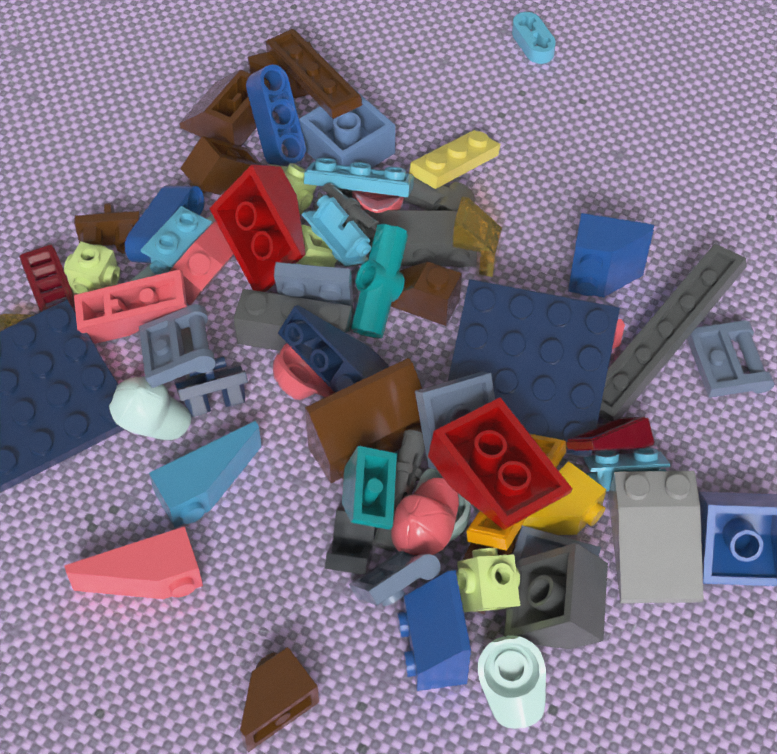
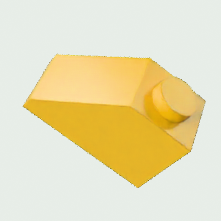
M568 461L559 472L573 488L572 492L528 516L523 526L555 535H577L587 524L592 527L601 518L606 509L603 506V501L607 489Z

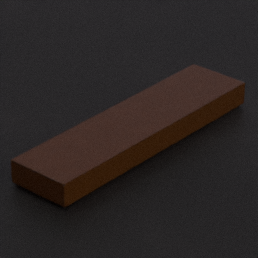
M295 29L265 41L267 51L332 119L362 106L361 95Z

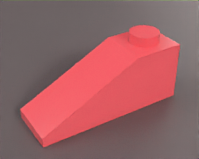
M216 221L191 245L170 270L171 272L180 269L183 272L186 303L188 305H192L234 256Z
M180 269L74 295L77 330L81 333H88L94 344L130 336L139 331V326L187 307L183 272Z
M185 526L64 565L74 591L166 599L172 596H187L196 588L203 586L199 567Z

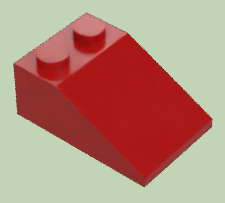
M251 165L209 208L254 291L266 292L275 284L274 271L276 262L296 264L306 255L297 195L281 166Z
M501 397L433 431L428 458L453 490L503 530L567 496L573 490Z

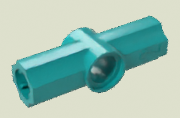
M387 224L377 225L369 259L361 265L355 280L356 287L360 290V295L351 329L356 334L375 339L383 338L391 302H394L400 296L404 288V276L399 270L408 234L407 230Z

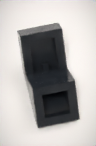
M342 500L336 509L333 541L326 553L325 569L366 575L372 558L374 547L372 540L375 537L377 527L351 523L342 505Z

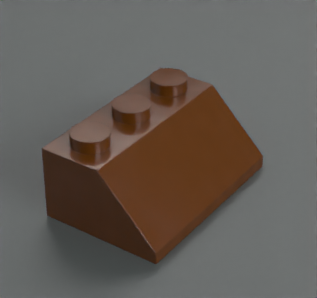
M409 358L305 407L308 447L330 483L344 478V467L358 446L394 453L401 448L405 430H414L422 433L415 391L423 388L414 365Z

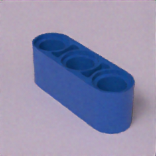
M268 65L248 77L246 89L266 162L269 165L288 166L290 163L294 164L303 159L306 145L288 76L281 67ZM264 78L269 81L270 90L265 86ZM273 111L279 117V124L273 118ZM282 144L288 151L287 157L282 152Z
M166 185L160 189L126 238L125 252L130 261L151 263V257L143 254L141 249L181 206L201 215L204 209V195L198 186Z

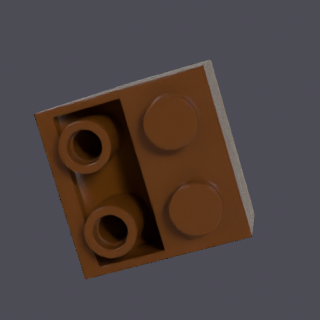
M240 69L216 81L179 123L180 128L199 137L205 136L242 146L257 128L246 89V82L251 73ZM264 79L265 86L270 90L269 81Z

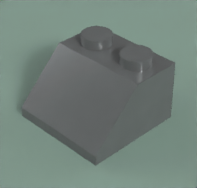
M577 543L515 561L520 574V584L518 587L520 606L507 608L505 637L507 635L519 636L527 639L534 645L562 649H573L604 640L607 562Z

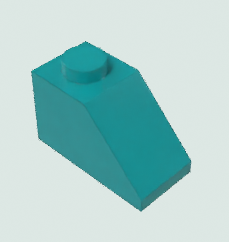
M358 446L344 467L342 505L351 523L388 530L392 529L397 453Z

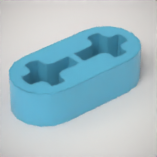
M532 12L517 14L513 19L512 36L530 61L538 64L550 62L554 58L556 45L555 38L538 15Z

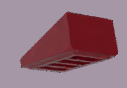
M47 245L21 254L19 258L39 311L42 312L57 305L54 304L46 307L45 304L66 297L76 313L74 295L54 246ZM56 273L55 275L36 281L37 279ZM61 286L60 288L41 294V292Z
M645 416L620 417L568 439L566 446L567 450L573 449L575 451L648 448L654 445V438L649 419L645 418Z

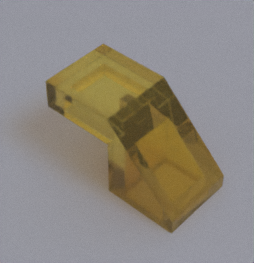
M461 197L454 223L453 247L481 252L479 275L493 277L500 249L502 227L470 198Z

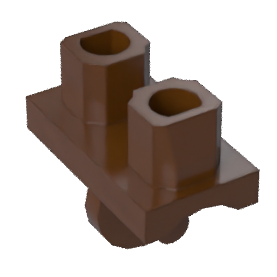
M107 202L104 204V213L75 215L74 224L79 243L81 241L92 245H116L118 252L126 254V238L139 220L140 214L139 211L115 212L113 203Z

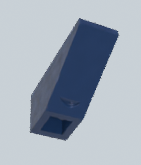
M299 305L294 306L278 331V334L335 393L390 367L371 347Z

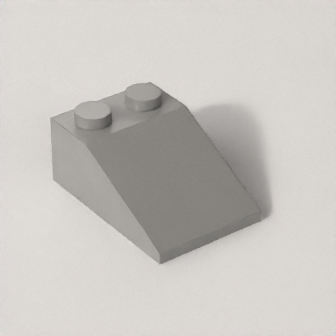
M695 471L614 472L608 498L620 603L703 602L701 517Z

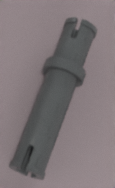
M405 430L403 434L404 437L396 461L394 511L404 497L412 495L415 483L420 480L422 475L420 465L425 445L423 434L418 431ZM377 528L372 544L387 551H397L391 539V530Z

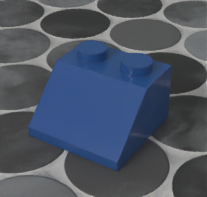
M581 213L568 292L604 298L642 277L655 225Z
M699 491L703 584L777 586V494Z
M456 570L443 573L405 595L404 612L397 613L400 638L408 637L410 651L403 652L406 676L415 677L417 691L464 685L468 682L471 646Z

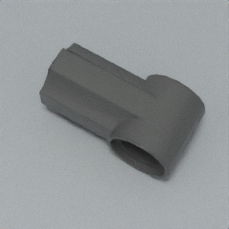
M414 177L413 189L409 197H404V201L427 211H469L475 202V196L468 186L459 182H453L449 186L442 185L434 189Z

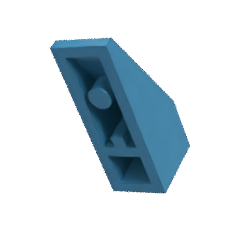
M256 421L149 473L154 493L174 528L183 524L194 523L205 513L211 511L260 450L262 445L259 426Z

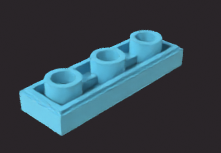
M331 158L316 159L304 173V184L324 186L325 184L332 183L336 188L401 197H409L414 186L413 174H407L403 168L386 167L385 171L371 169L370 164L363 162H354L350 166L337 165V161Z

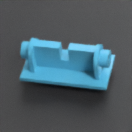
M324 195L316 203L319 207L317 211L302 213V216L311 225L312 231L322 238L332 250L335 259L344 266L363 264L368 260L365 255L372 248L369 245L370 239L354 221H349L345 227L342 226L349 215L334 197L329 198L328 195Z
M181 206L141 249L143 254L151 257L150 270L156 275L169 272L191 245L207 230L212 221Z
M637 448L634 450V453L619 454L614 450H599L595 452V455L584 457L585 463L590 471L593 472L587 473V475L607 489L606 491L610 490L614 472L666 471L665 468L670 467V463L661 451L658 452L654 448Z

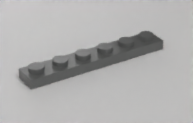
M717 244L710 248L609 367L599 416L611 422L625 414L747 267L745 257Z

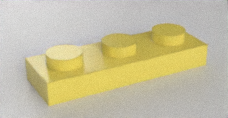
M473 130L412 161L409 174H413L415 178L437 189L498 156L501 144L489 138L487 134Z

